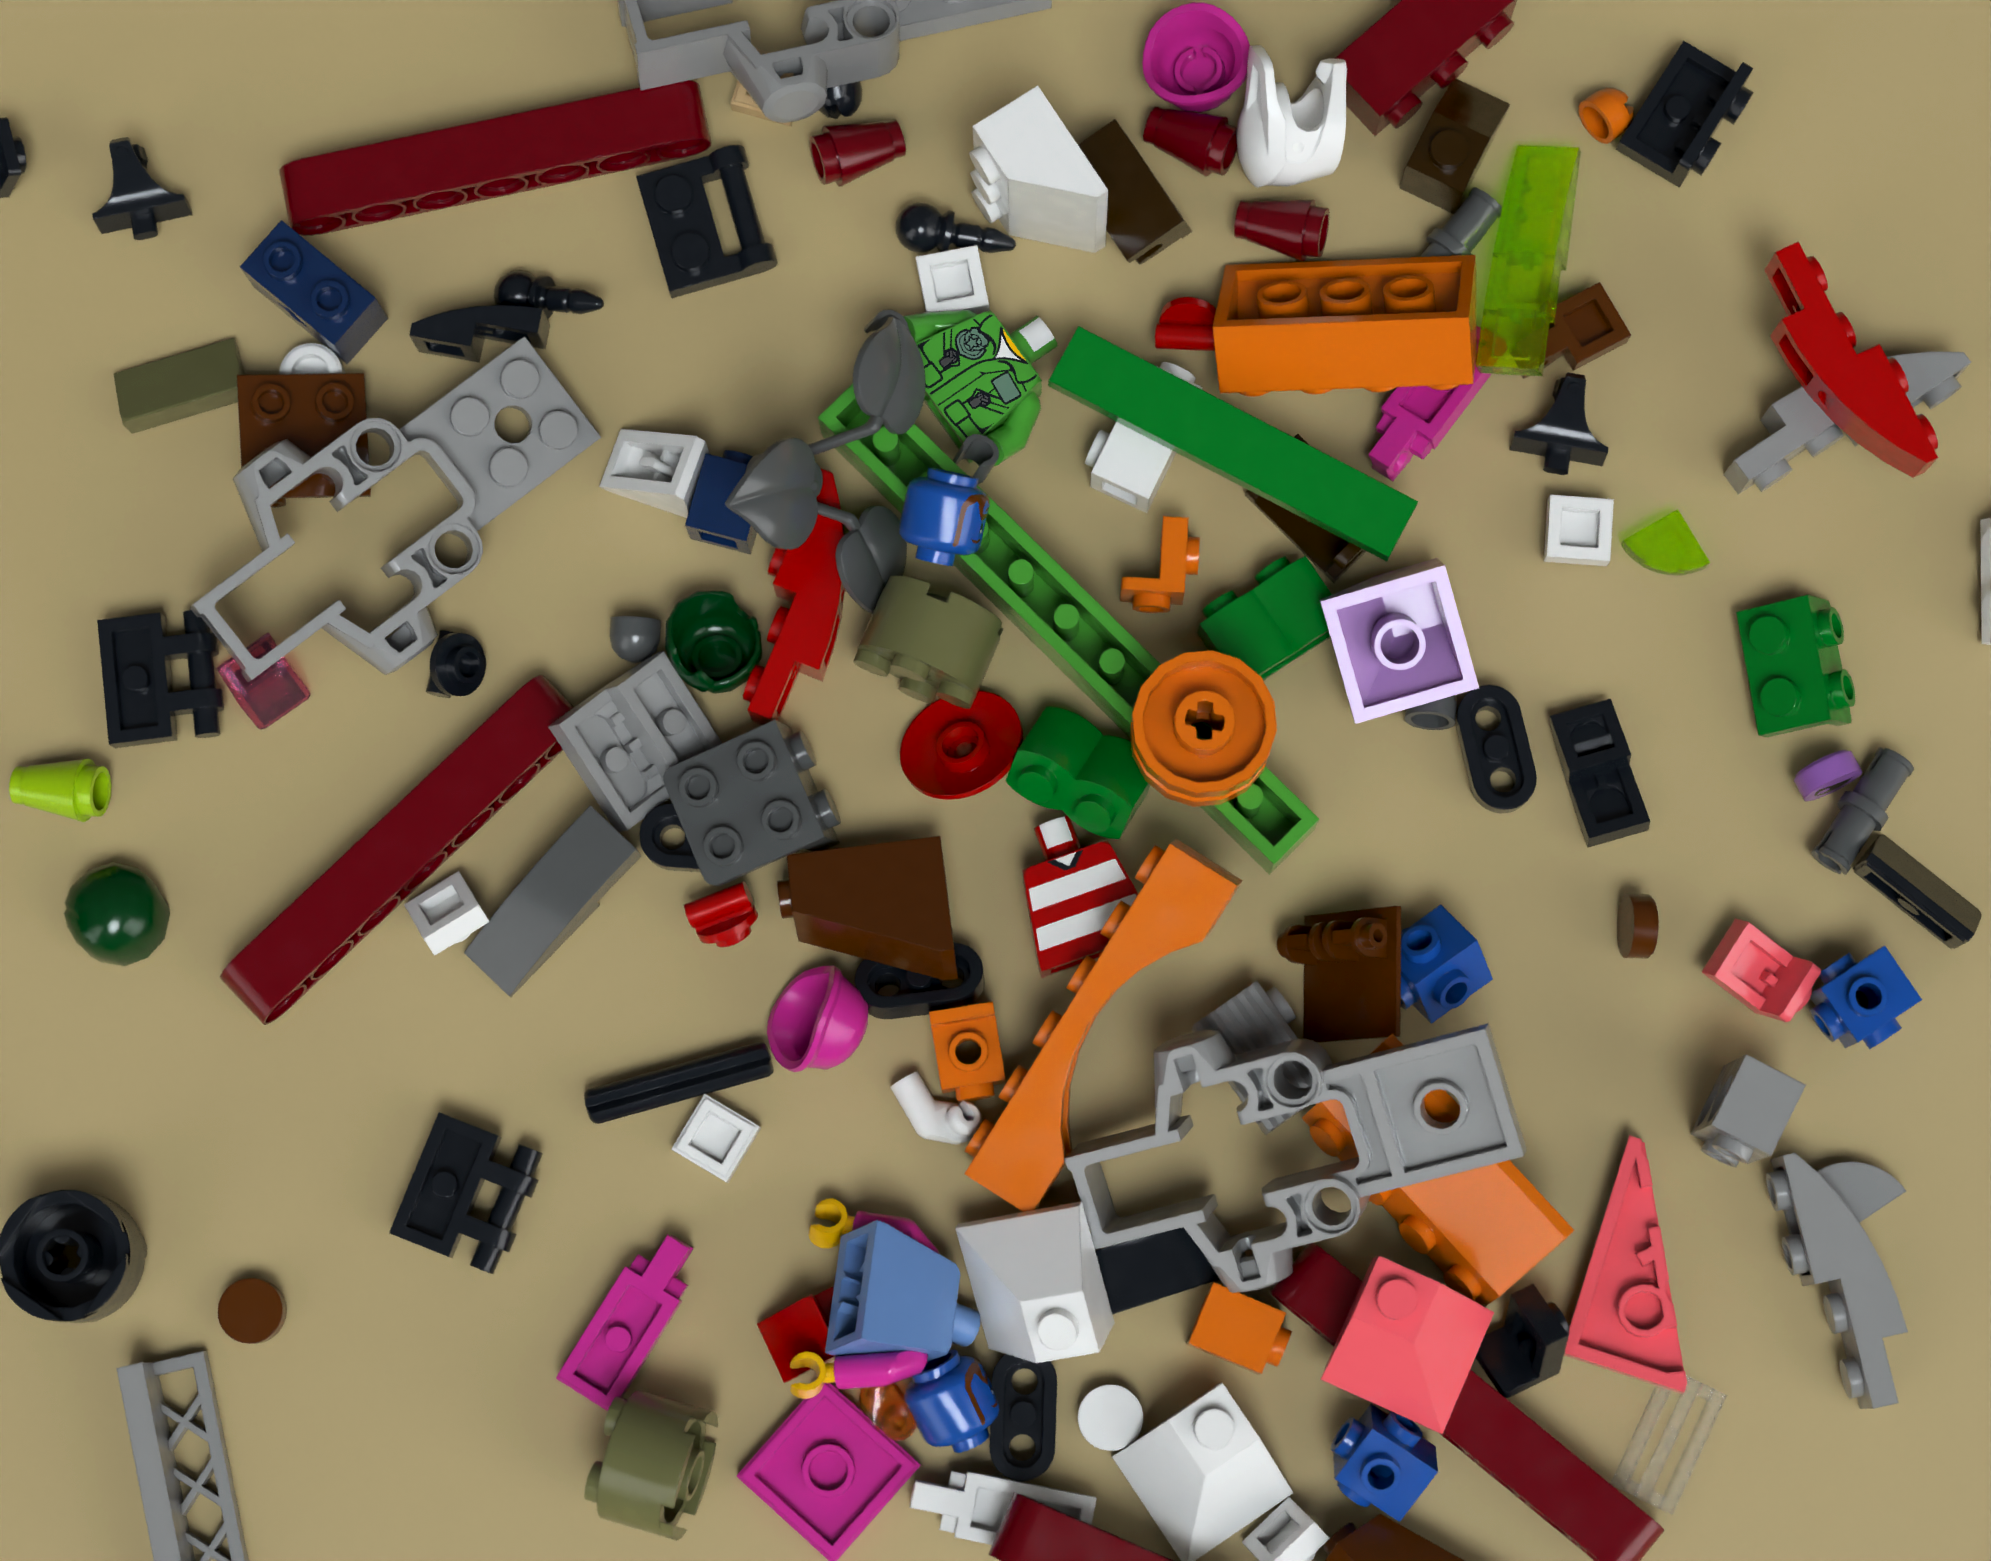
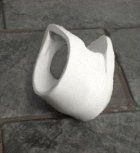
M1261 45L1249 46L1245 101L1237 124L1236 140L1241 166L1252 185L1257 188L1263 186H1292L1335 172L1341 159L1346 130L1347 67L1345 60L1328 58L1320 61L1315 71V79L1297 101L1290 103L1289 94L1284 83H1275L1273 64L1266 50Z

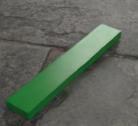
M1080 326L1076 329L1048 380V386L1386 562L1418 504V501Z

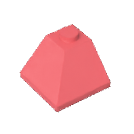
M1378 1255L1372 1258L1320 1380L1443 1434L1494 1312L1433 1279Z

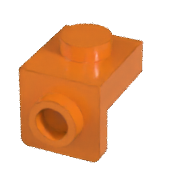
M1163 516L1159 578L1122 577L1120 601L1133 602L1132 609L1143 613H1167L1170 611L1171 605H1183L1186 574L1198 575L1200 537H1188V517Z

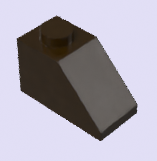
M1458 79L1453 80L1433 111L1406 165L1400 189L1454 214L1460 207L1510 104Z

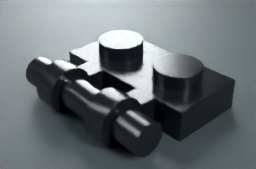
M192 610L183 612L185 634L167 636L166 617L161 612L97 620L109 745L113 748L177 741L175 716L193 714L195 737L210 738L220 735L218 712L224 710L222 689L216 688L213 664V657L219 654L218 640L214 633H210V628L201 617H196ZM188 659L191 690L173 692L170 660Z
M439 1112L389 1234L453 1258L462 1234L479 1241L470 1266L494 1274L503 1250L510 1252L517 1235L512 1233L511 1230L525 1196L530 1198L533 1196L539 1181L533 1178L543 1153L519 1144L510 1167H505L493 1162L502 1137ZM484 1180L502 1186L487 1222L470 1216Z

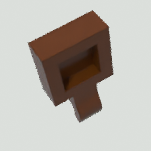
M1599 282L1547 309L1542 316V320L1548 330L1517 345L1516 348L1519 352L1512 355L1511 359L1523 379L1536 374L1563 355L1574 371L1624 345L1631 337V333Z

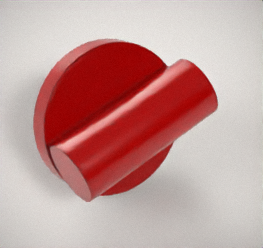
M1181 297L1168 302L1163 307L1159 323L1156 325V349L1215 351L1213 322L1216 308L1209 302L1194 297Z
M744 881L684 904L687 919L692 928H695L700 941L706 944L716 943L717 947L721 948L735 945L747 938L752 931L750 926L758 918V912L753 904L751 893Z

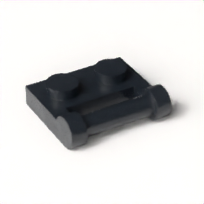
M741 145L726 146L717 149L709 156L636 176L671 298L760 274L774 268L778 264L773 245L765 243L744 171L749 167V162L745 149ZM721 179L742 249L737 254L724 257L703 185Z

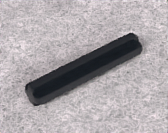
M756 1042L588 1089L584 1093L585 1106L590 1120L593 1123L600 1124L769 1077L773 1073V1064L769 1049L765 1043Z

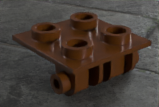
M364 373L237 375L241 468L268 447L284 439H288L310 457H313L357 423L367 419ZM365 433L358 437L356 451L359 458L366 464H369L368 434ZM322 473L314 474L295 489L283 495L271 508L285 506L286 498L334 497L335 484L328 475ZM281 478L280 480H278L276 483H274V484H273L272 486H270L269 488L273 487L275 484H277V483H278L279 481H281L283 478ZM369 488L359 497H370L371 488Z
M1401 906L1305 916L1304 925H1291L1279 935L1277 939L1279 954L1291 963L1304 965L1303 1039H1312L1314 1042L1324 1043L1388 1038L1392 1033L1395 1037H1400Z

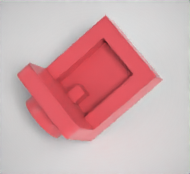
M1735 918L1705 965L1702 973L1754 1013L1789 1022L1795 1013L1800 1011L1809 1001L1812 994V986L1819 977L1821 968L1812 961L1792 956L1750 922Z

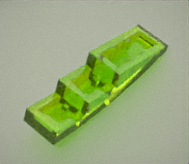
M1517 145L1501 211L1484 303L1476 367L1480 373L1543 377L1549 323H1555L1561 270L1566 271L1581 155L1579 147Z

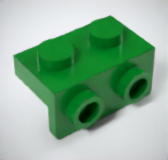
M1804 595L1736 612L1758 736L1772 737L1825 724L1842 726L1852 722L1849 707L1855 704V689L1850 674L1846 669H1842L1838 645L1844 641V630L1839 613L1834 607H1831L1828 600Z

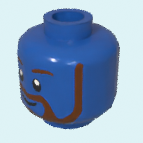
M928 468L926 477H917L909 482L899 524V534L906 542L918 546L915 558L931 563L953 566L956 554L971 555L979 550L990 502L987 494L977 488L978 478L952 471Z
M955 1349L949 1350L947 1355L928 1361L921 1373L912 1376V1380L906 1386L904 1393L907 1407L924 1441L934 1447L952 1446L955 1453L968 1451L985 1442L990 1436L987 1428L995 1421L1000 1411L991 1382L981 1362L971 1356H960Z

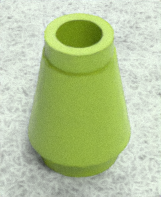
M91 759L30 765L28 767L17 766L11 774L9 792L11 800L15 804H23L31 808L86 822L91 816L101 817L106 812L111 797V778L106 767L96 766Z

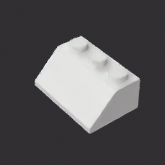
M1036 86L972 126L974 150L969 152L975 170L970 172L977 188L971 193L978 208L989 223L999 219L1010 236L1093 253L1105 247L1108 189L1039 86Z

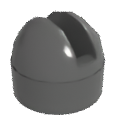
M636 616L611 617L609 637L612 649L620 658L632 663H639L650 658L657 651L661 635V620Z
M1454 695L1405 709L1404 720L1409 725L1420 729H1449L1456 722V697Z

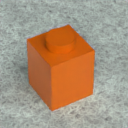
M1213 1282L1209 1287L1186 1344L1259 1375L1262 1374L1266 1363L1278 1367L1292 1331L1281 1326L1286 1312L1241 1293H1232L1227 1287Z

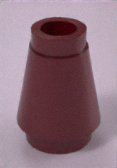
M1156 106L1152 109L1147 119L1143 141L1154 145L1155 148L1206 177L1212 172L1223 176L1229 170L1237 152V127L1229 125L1228 118L1224 116L1163 109Z
M896 120L823 126L821 134L810 136L809 139L812 161L818 178L823 185L836 182L839 187H842L894 161L895 158L906 155L903 133Z
M1314 199L1240 201L1235 218L1234 236L1235 238L1246 239L1248 242L1303 262L1307 256L1320 258L1323 254L1328 235L1329 208L1316 206Z

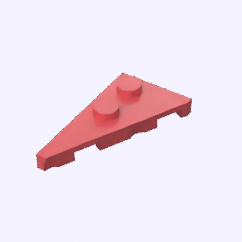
M1629 1135L1569 1327V1337L1564 1356L1684 1394L1687 1379L1680 1350L1677 1321L1671 1298L1669 1275L1661 1229L1657 1218L1649 1161L1647 1159L1645 1143L1642 1142V1139Z

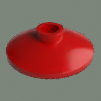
M978 691L970 709L962 708L939 699L920 712L906 730L900 747L902 770L911 785L929 797L952 800L978 794L997 783L1011 769L1017 750L1023 742V728L1020 718L1008 701L986 691Z

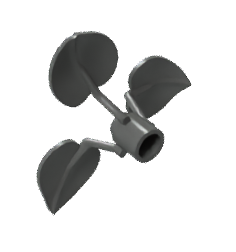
M888 317L886 323L866 339L855 361L852 379L854 394L860 409L870 416L868 421L861 426L809 445L797 438H783L775 442L762 454H757L751 458L745 474L725 502L727 508L747 521L767 543L778 549L792 550L801 546L811 534L818 515L844 524L849 532L841 538L835 553L839 577L850 597L871 614H873L889 577L903 576L907 559V542L899 534L900 521L890 509L884 506L867 507L858 520L852 513L817 502L816 497L822 489L823 476L819 465L815 462L814 455L875 434L880 430L882 424L892 434H904L918 418L923 406L926 387L923 360L919 348L908 329L900 320L894 317Z

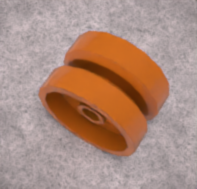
M1213 650L1185 652L1159 665L1140 687L1132 712L1130 726L1132 756L1145 781L1165 798L1192 807L1221 805L1245 793L1264 771L1277 732L1275 702L1262 677L1242 660ZM1198 722L1209 724L1213 728L1210 739L1202 740L1196 738V727L1192 725Z

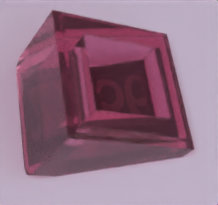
M266 633L246 647V649L254 658L260 659L275 648L277 643L269 633ZM283 656L250 682H247L241 674L242 669L233 657L216 668L240 707L256 727L261 730L279 720L311 696L309 689L286 656Z

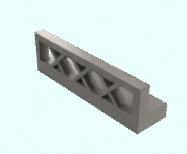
M201 1351L158 1362H141L117 1368L154 1561H195L193 1546L204 1552L200 1561H211L212 1559L216 1561H249L208 1352ZM193 1368L198 1395L186 1414L183 1415L164 1403L159 1376ZM200 1410H202L205 1429L193 1422ZM167 1416L179 1423L172 1435L170 1434ZM187 1430L192 1431L207 1441L209 1445L211 1459L198 1479L193 1478L176 1465L174 1450ZM213 1473L218 1493L206 1486ZM180 1481L191 1487L184 1500ZM200 1494L219 1505L222 1511L224 1523L210 1544L189 1531L186 1515ZM226 1537L230 1557L218 1550Z

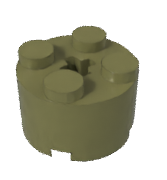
M890 576L860 641L853 661L854 664L879 676L887 677L888 674H891L901 679L902 681L898 689L919 701L932 704L937 695L953 705L970 709L1000 642V636L1004 629L1000 628L1002 625L1001 620L981 605L952 591L948 598L937 594L927 593L931 583L906 576Z
M642 1390L635 1391L629 1399L615 1397L607 1412L604 1425V1434L611 1437L603 1462L596 1461L589 1472L585 1486V1499L597 1503V1512L602 1519L673 1540L681 1539L687 1529L677 1527L676 1524L683 1512L695 1516L710 1476L716 1443L704 1439L706 1424L718 1427L716 1412Z

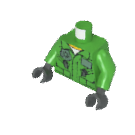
M969 309L930 311L905 316L893 310L879 312L864 328L865 333L876 331L882 327L888 317L900 320L908 329L919 348L923 360L926 380L924 402L959 449L953 462L958 464L963 459H966L968 463L976 462L979 467L973 477L978 478V484L983 483L993 466L999 465L1021 451L1028 442L1041 411L1039 396L1042 394V380L1031 364L1058 346L1053 334L1039 316H1035L1011 334H1008L992 311H985L978 315Z

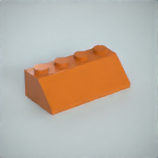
M1476 255L1225 265L1213 322L1220 393H1240L1244 396L1254 397L1267 394L1270 391L1301 390L1307 394H1323L1333 389L1364 388L1371 392H1385L1395 387L1428 386L1436 390H1448L1459 385L1473 384L1477 354Z
M1392 1033L1370 1054L1403 1046V1044ZM1437 1089L1426 1094L1424 1105L1430 1117L1439 1122H1451L1458 1118L1460 1106L1445 1090ZM1333 1099L1317 1103L1302 1117L1310 1127L1312 1139L1326 1154L1338 1157L1341 1161L1359 1157L1344 1107L1340 1101ZM1510 1160L1372 1194L1369 1198V1201L1373 1204L1382 1205L1397 1221L1401 1236L1411 1248L1421 1254H1427L1442 1270L1447 1287L1484 1307L1506 1292L1574 1231Z

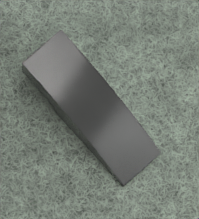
M590 805L510 893L489 919L490 922L484 925L464 953L509 997H512L600 906L597 902L641 857L640 853Z

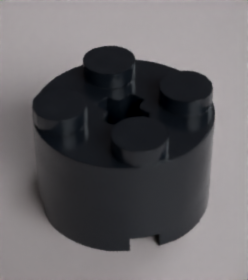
M58 1190L27 1200L12 1213L0 1234L1 1280L6 1293L25 1312L37 1318L68 1323L96 1322L117 1311L130 1299L138 1287L147 1255L145 1239L141 1235L134 1219L123 1207L106 1197L78 1190ZM67 1245L79 1247L77 1255L81 1258V1261L77 1268L67 1267L69 1259L63 1254V1250Z

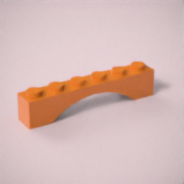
M1178 839L1171 842L1166 851L1156 845L1150 851L1135 876L1136 880L1144 884L1131 906L1122 900L1118 903L1100 932L1110 941L1097 961L1088 955L1083 959L1066 989L1076 994L1063 1016L1054 1010L1051 1011L1032 1042L1042 1049L1029 1070L1021 1065L1016 1067L998 1096L1008 1103L996 1124L984 1119L964 1151L974 1157L964 1174L1022 1212L1036 1210L1066 1164L1064 1158L1072 1151L1069 1126L1071 1083L1080 1049L1096 1016L1116 990L1139 970L1173 951L1202 942L1210 934L1243 881Z

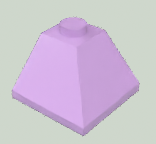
M1434 558L1376 575L1320 600L1355 724L1479 688L1447 570L1439 559Z

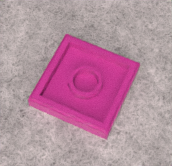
M824 1383L820 1393L813 1398L804 1399L736 1476L827 1560L837 1561L921 1464L832 1383Z

